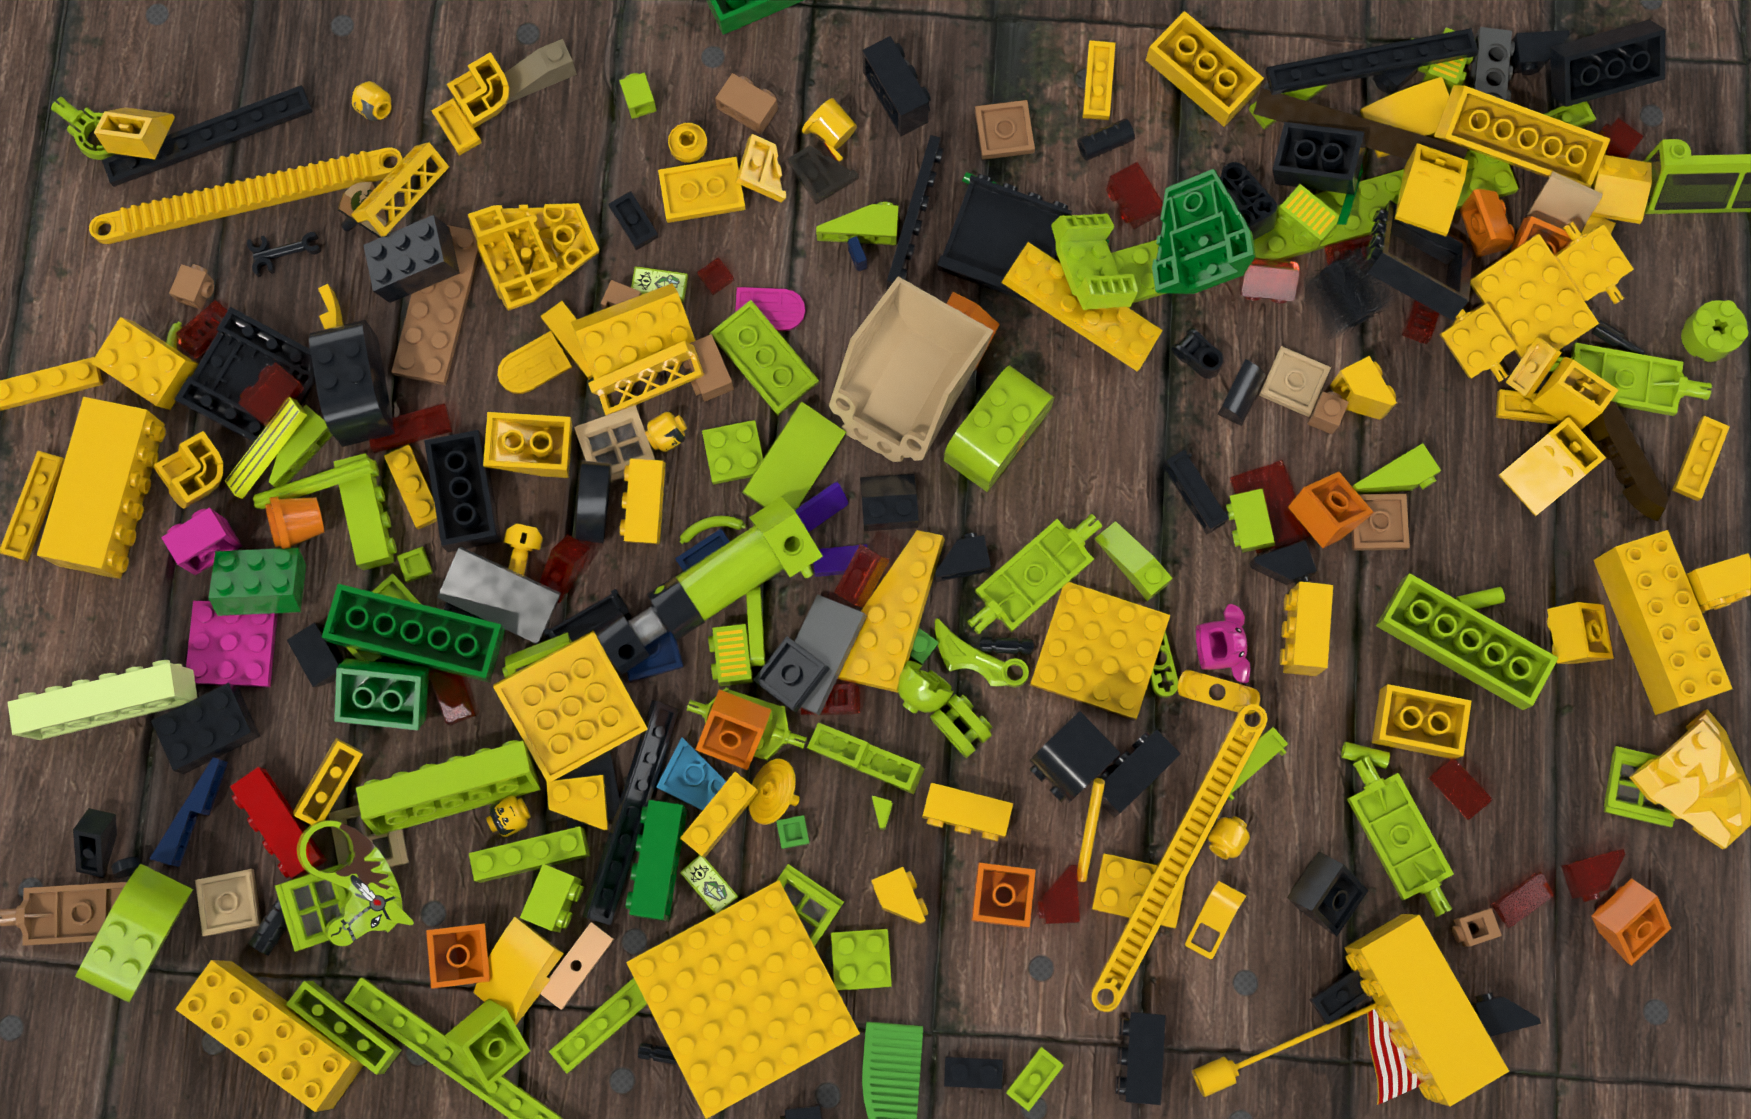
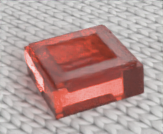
M719 257L697 272L698 277L712 295H715L735 281L733 275Z

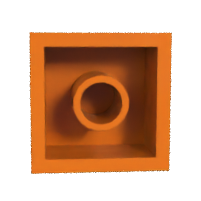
M978 863L971 921L1029 928L1036 870Z

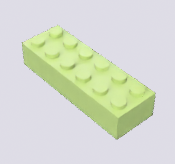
M170 660L153 662V667L145 669L141 666L126 669V673L120 675L116 673L102 674L99 676V680L91 682L87 679L72 682L71 687H48L45 689V693L36 695L34 692L20 694L17 700L8 701L12 735L43 740L180 707L198 698L194 672L192 669L182 667V664L170 663Z

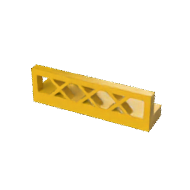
M430 142L417 145L351 215L357 222L368 220L381 236H386L449 166ZM429 157L438 166L434 173L426 171V160ZM413 175L420 176V188L418 190L411 189L410 178ZM397 192L404 193V205L402 207H395L394 195ZM380 210H388V222L385 226L375 216Z
M683 341L588 384L591 393L599 396L605 415H609L704 376L694 345ZM691 359L695 371L685 376L678 373L682 362ZM663 370L670 372L671 375L667 384L659 386L654 383L659 372ZM640 380L647 383L643 394L639 396L630 394L634 383ZM615 391L623 393L620 403L611 407L607 395Z

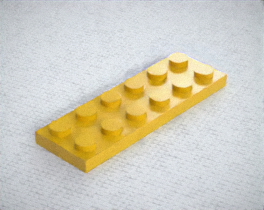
M1029 242L1001 282L1135 371L1141 368L1163 331L1128 307L1083 310L1077 296L1071 292L1061 263Z

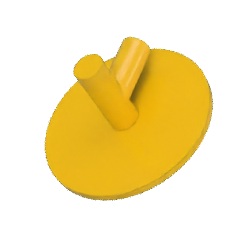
M774 759L760 769L752 783V786L759 793L748 807L754 821L762 825H768L777 821L785 813L789 805H798L799 796L794 794L795 772L789 762L783 759Z

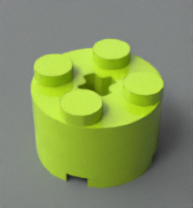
M1716 300L1705 303L1687 318L1682 329L1681 339L1689 354L1705 359L1703 361L1714 362L1725 358L1737 349L1747 338L1749 332L1745 316L1734 302L1730 300Z

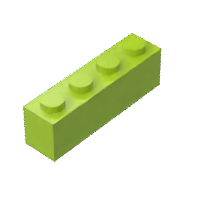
M364 453L333 462L335 468L364 458H371ZM375 460L373 461L376 469L373 473L339 484L356 565L363 571L394 563L393 554L397 553L393 537H389L387 529L391 527V521L388 512L383 511L382 502H385V495L382 487L377 485L376 477L380 474Z
M580 826L469 853L473 878L475 882L479 883L541 869L543 864L553 866L590 857L586 832Z
M303 981L286 1004L376 1075L384 1074L402 1051V1049L314 981Z

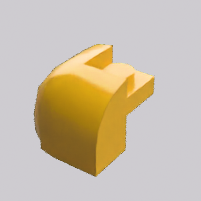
M491 52L469 64V71L447 83L449 90L473 128L497 116L505 108L509 100L508 82Z
M202 431L180 443L178 451L154 464V469L169 489V494L181 508L185 509L208 496L219 486L223 476V461L215 446L205 432Z

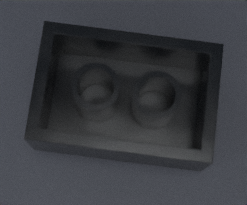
M891 36L862 50L863 74L901 137L928 123L929 101H931V97L925 86L920 87L915 68L911 64L907 65L904 60L905 53L899 43L895 44Z
M1284 122L1272 169L1275 184L1298 187L1301 184L1307 189L1354 195L1366 149L1365 133Z
M431 215L363 245L373 292L389 303L460 274L450 227L435 215Z
M230 683L151 721L173 771L181 774H186L210 762L213 757L218 758L261 737L239 688Z
M1157 729L1152 734L1146 731L1132 745L1135 749L1132 754L1126 751L1112 764L1115 770L1111 774L1106 770L1099 777L1105 781L1101 805L1114 818L1130 805L1181 754Z
M1124 1012V1017H1119L1118 1034L1123 1035L1122 1047H1117L1116 1056L1117 1064L1121 1065V1075L1115 1078V1094L1119 1095V1100L1129 1103L1161 1105L1166 1015Z

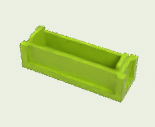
M1274 727L1258 739L1227 798L1229 801L1234 799L1232 793L1278 752L1281 756L1286 754L1283 748L1288 743Z

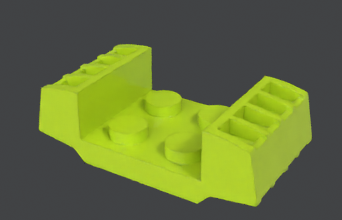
M1108 213L1063 215L1051 224L1056 241V252L1071 292L1077 296L1083 310L1131 307L1138 293L1137 284L1133 274L1119 275L1106 242L1107 237L1114 229V224Z

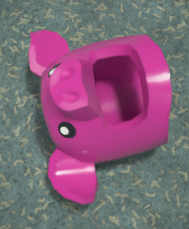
M1228 604L1224 611L1225 621L1207 622L1196 626V646L1201 669L1205 670L1231 668L1233 677L1237 681L1248 683L1250 662L1245 658L1247 654V638L1242 628L1245 617L1239 607Z

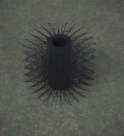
M1363 253L1357 256L1349 255L1344 260L1338 259L1335 262L1332 260L1330 265L1326 266L1320 273H1316L1319 275L1311 279L1314 282L1313 286L1307 283L1308 285L1304 287L1306 288L1305 290L1309 289V292L1305 295H1311L1312 292L1313 295L1308 297L1311 298L1308 301L1316 300V302L1314 301L1311 304L1316 305L1317 311H1321L1319 315L1326 321L1324 325L1327 322L1329 323L1328 327L1324 330L1328 329L1331 331L1336 326V329L1343 331L1359 324L1361 327V323L1366 320L1369 321V318L1379 313L1377 311L1381 310L1380 308L1384 307L1383 305L1389 303L1387 302L1389 300L1386 294L1390 291L1386 290V293L1384 291L1387 289L1385 288L1387 285H1381L1384 282H1377L1378 280L1368 273L1366 275L1363 274L1366 271L1368 272L1367 264L1369 263L1367 262L1366 265L1363 263V258H1361L1364 256L1362 255ZM1368 279H1369V280L1372 279V280H1374V281H1372V282H1374V283L1371 284V283H1369L1367 280H1368ZM1379 287H1380V289H1381L1382 291H1384V292L1381 293V292H1379V291L1376 292V291H1374V290H1376V289L1379 290ZM1382 296L1387 301L1384 302L1379 297Z

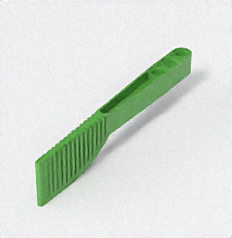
M866 1022L862 1086L868 1119H917L923 1026Z

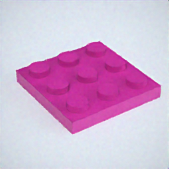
M193 601L186 668L193 670L195 684L223 686L230 683L234 686L271 687L278 613L217 616L210 601Z

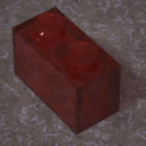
M1138 162L1109 177L1106 188L1107 193L1113 202L1116 201L1118 203L1123 220L1127 224L1130 223L1133 229L1161 215L1163 202Z
M1254 258L1244 275L1240 277V295L1253 301L1260 300V298L1271 299V301L1281 304L1287 301H1295L1300 274L1298 263Z
M276 362L272 366H266L260 372L257 383L253 387L248 386L241 393V400L238 402L246 412L264 427L269 424L289 397L296 399L304 390L302 384Z

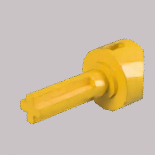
M515 524L506 530L504 543L511 544L510 547H514L508 569L524 576L529 555L528 551L541 549L543 537L537 528ZM522 532L527 533L525 544L520 542Z

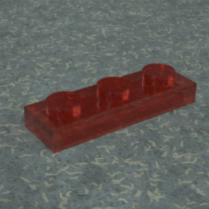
M444 403L393 417L395 434L370 439L369 442L373 453L453 432L447 406Z

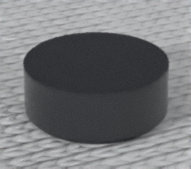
M128 857L116 861L111 866L113 876L115 878L131 876L141 864L140 858Z

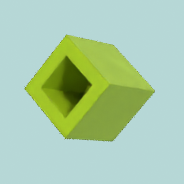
M645 72L641 74L633 73L626 76L625 79L619 80L632 119L657 111Z

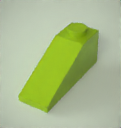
M879 202L878 204L868 205L816 227L817 241L847 242L848 239L857 236L860 243L896 245L898 206L890 202Z
M307 405L303 407V410L307 413L306 418L277 454L269 479V483L275 488L288 484L333 436L325 421Z
M1422 443L1357 482L1352 487L1359 495L1412 491L1419 486L1423 490L1437 481L1435 476L1441 469Z
M1116 521L1095 537V541L1147 602L1173 579L1157 559Z

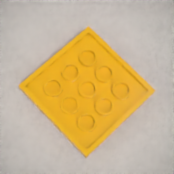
M1068 582L1062 587L1030 686L1136 721L1170 615Z
M594 631L493 684V688L547 783L556 780L647 730L644 720Z

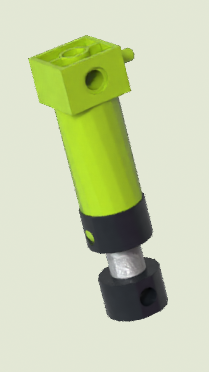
M782 497L749 517L754 525L752 528L676 577L673 576L647 593L652 604L642 614L640 613V615L627 621L623 613L620 612L593 630L607 655L622 675L650 657L644 646L654 641V639L656 640L664 632H671L675 639L679 640L704 624L707 619L782 570L789 577L794 576L800 571L804 578H810L813 575L814 571L810 564L823 556L797 513Z

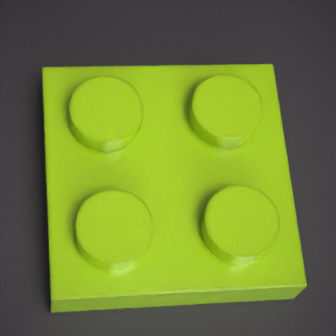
M755 420L702 430L713 485L753 476L763 460Z
M888 929L831 933L834 985L837 990L892 987Z

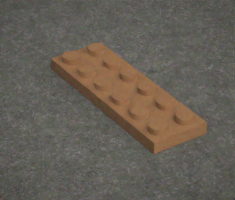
M449 225L447 226L450 227L460 274L411 294L392 368V374L395 376L445 386L479 257L477 241L473 231Z

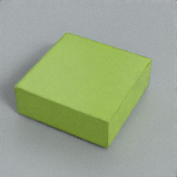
M423 546L397 556L407 583L433 574Z

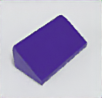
M835 482L794 511L799 516L806 530L810 532L846 507L848 500L839 483Z
M867 544L819 549L823 557L814 562L815 577L870 572Z

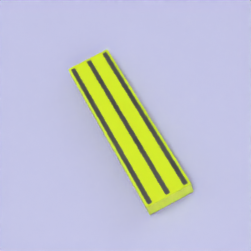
M291 397L286 400L226 478V484L236 497L241 499L245 497L306 418L307 413L297 400Z

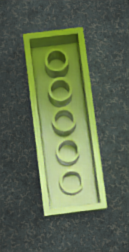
M1410 573L1400 581L1376 624L1383 631L1521 710L1534 705L1558 660V657Z
M517 740L508 741L502 747L495 749H480L470 756H455L449 758L447 762L438 765L426 764L413 772H398L393 774L392 778L369 780L363 786L356 787L361 818L376 836L489 805L510 795L517 797L541 790L534 759L524 741L519 742Z

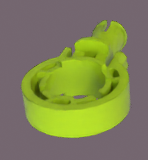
M63 97L56 99L60 105L54 101L51 110L71 124V126L67 127V132L75 138L80 151L84 155L96 160H103L115 155L107 153L103 145H98V151H95L94 145L87 142L88 135L96 129L103 113H94L89 108H85L86 114H84L82 110L78 111Z

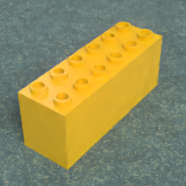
M83 397L37 556L59 567L121 579L122 574L128 568L129 559L127 556L130 546H133L136 540L135 528L137 521L143 515V500L151 487V472L154 464L158 463V447L165 438V424L146 409Z
M1668 530L1616 546L1593 560L1655 715L1733 689Z
M1401 914L1344 947L1348 953L1346 960L1349 966L1354 971H1359L1360 976L1363 978L1360 982L1362 989L1367 996L1373 997L1377 1005L1375 1011L1382 1022H1387L1392 1031L1389 1033L1391 1040L1397 1048L1403 1050L1406 1056L1404 1062L1412 1074L1416 1073L1421 1082L1419 1089L1427 1100L1451 1107L1509 1072L1420 915Z
M211 960L175 1010L314 1112L333 1109L364 1065L288 1007L285 999L233 961Z

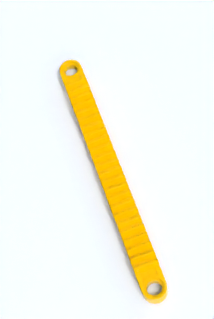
M392 147L370 152L361 151L360 154L352 153L349 157L331 158L328 162L319 161L318 164L309 163L306 167L288 168L285 172L279 170L276 174L267 173L264 177L258 175L255 179L246 178L243 182L237 180L234 184L216 185L213 189L194 190L191 194L173 195L170 199L164 197L161 201L152 200L149 204L143 202L140 206L131 205L128 209L122 207L119 211L96 216L89 225V231L99 243L112 244L349 188L360 182L383 180L402 161L403 157L397 149ZM392 156L397 158V164L394 167H384L386 158ZM110 224L111 230L107 235L101 236L98 234V229L101 225Z
M1251 704L1243 707L1238 712L1224 741L1221 743L1214 760L1210 764L1197 792L1194 794L1187 811L1184 813L1177 830L1173 834L1166 851L1157 864L1150 881L1147 883L1139 902L1136 904L1129 921L1120 934L1092 989L1091 1001L1098 1010L1103 1012L1114 1010L1124 996L1266 726L1267 714L1261 706ZM1248 711H1255L1259 714L1260 722L1257 726L1250 727L1245 723L1244 717ZM1105 988L1110 989L1114 995L1113 1001L1108 1005H1102L1097 1000L1098 992Z

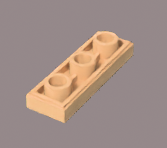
M591 922L549 979L551 980L540 994L563 1010L615 939ZM577 960L582 964L579 971L573 969V963Z

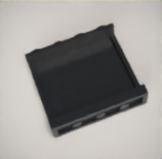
M978 174L975 177L971 175L969 186L944 253L940 256L937 264L938 270L1033 304L1001 282L1028 242L1053 259H1056V241L1051 224L1060 216H1071L1072 211L1068 210V206L1064 203L1053 201V204L1043 201V197L1036 193L1028 192L1026 195L1018 192V188L1013 185L1003 183L1001 186L992 183L993 179L988 176Z

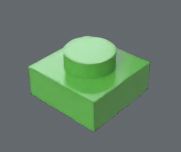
M918 628L910 657L923 666L939 642Z
M804 815L776 821L782 849L810 844Z

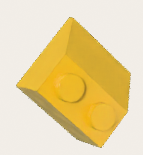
M1604 155L1591 186V189L1602 193V198L1591 216L1641 224L1652 184V163Z
M1576 602L1547 609V625L1553 639L1552 653L1558 657V664H1576L1614 659L1604 605Z

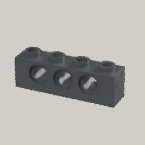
M1479 28L1474 36L1478 54L1471 61L1469 83L1470 88L1508 102L1510 101L1511 90H1508L1507 86L1513 72V66L1509 65V61L1515 48V42L1511 41V30ZM1489 56L1496 58L1498 62L1492 61ZM1486 80L1492 81L1496 86L1489 85Z

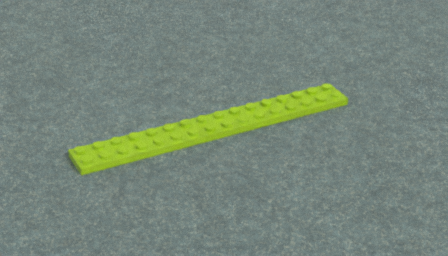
M1472 150L1467 151L1465 160H1468L1466 177L1455 210H1459L1473 190L1476 189L1496 191L1499 198L1516 193L1518 186L1510 165ZM1404 169L1360 181L1347 225H1337L1316 250L1372 235L1370 233L1375 223L1372 219L1376 211H1379L1381 208L1384 209L1390 200L1398 204ZM1329 191L1315 194L1318 199L1340 216L1346 194ZM1276 218V225L1273 230L1253 240L1256 257L1247 270L1316 250L1312 246L1303 244L1295 232L1282 227ZM1157 240L1111 253L1119 275H1134L1138 293L1133 303L1167 294L1155 291L1152 265L1153 259L1157 258Z

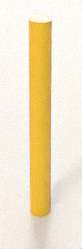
M1095 778L1093 781L1075 878L1079 882H1086L1105 785V781L1100 778Z

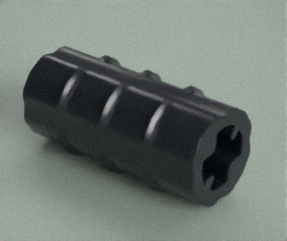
M1123 119L1116 123L1112 122L1109 126L1100 128L1077 139V145L1083 159L1088 161L1134 141L1135 134L1129 120Z
M278 898L248 941L250 946L268 956L287 929Z

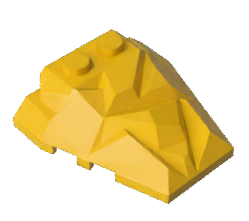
M579 203L545 204L544 208H528V205H519V208L502 209V205H494L468 214L470 225L477 241L478 251L499 299H502L508 311L536 301L540 296L599 253V248Z
M1706 709L1686 726L1688 731L1661 756L1644 763L1629 778L1650 802L1655 805L1661 804L1671 811V816L1677 820L1682 818L1693 826L1692 830L1719 848L1726 849L1751 826V786L1727 732L1709 710Z

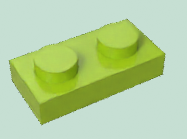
M1040 1047L1005 1093L1029 1112L1064 1065Z

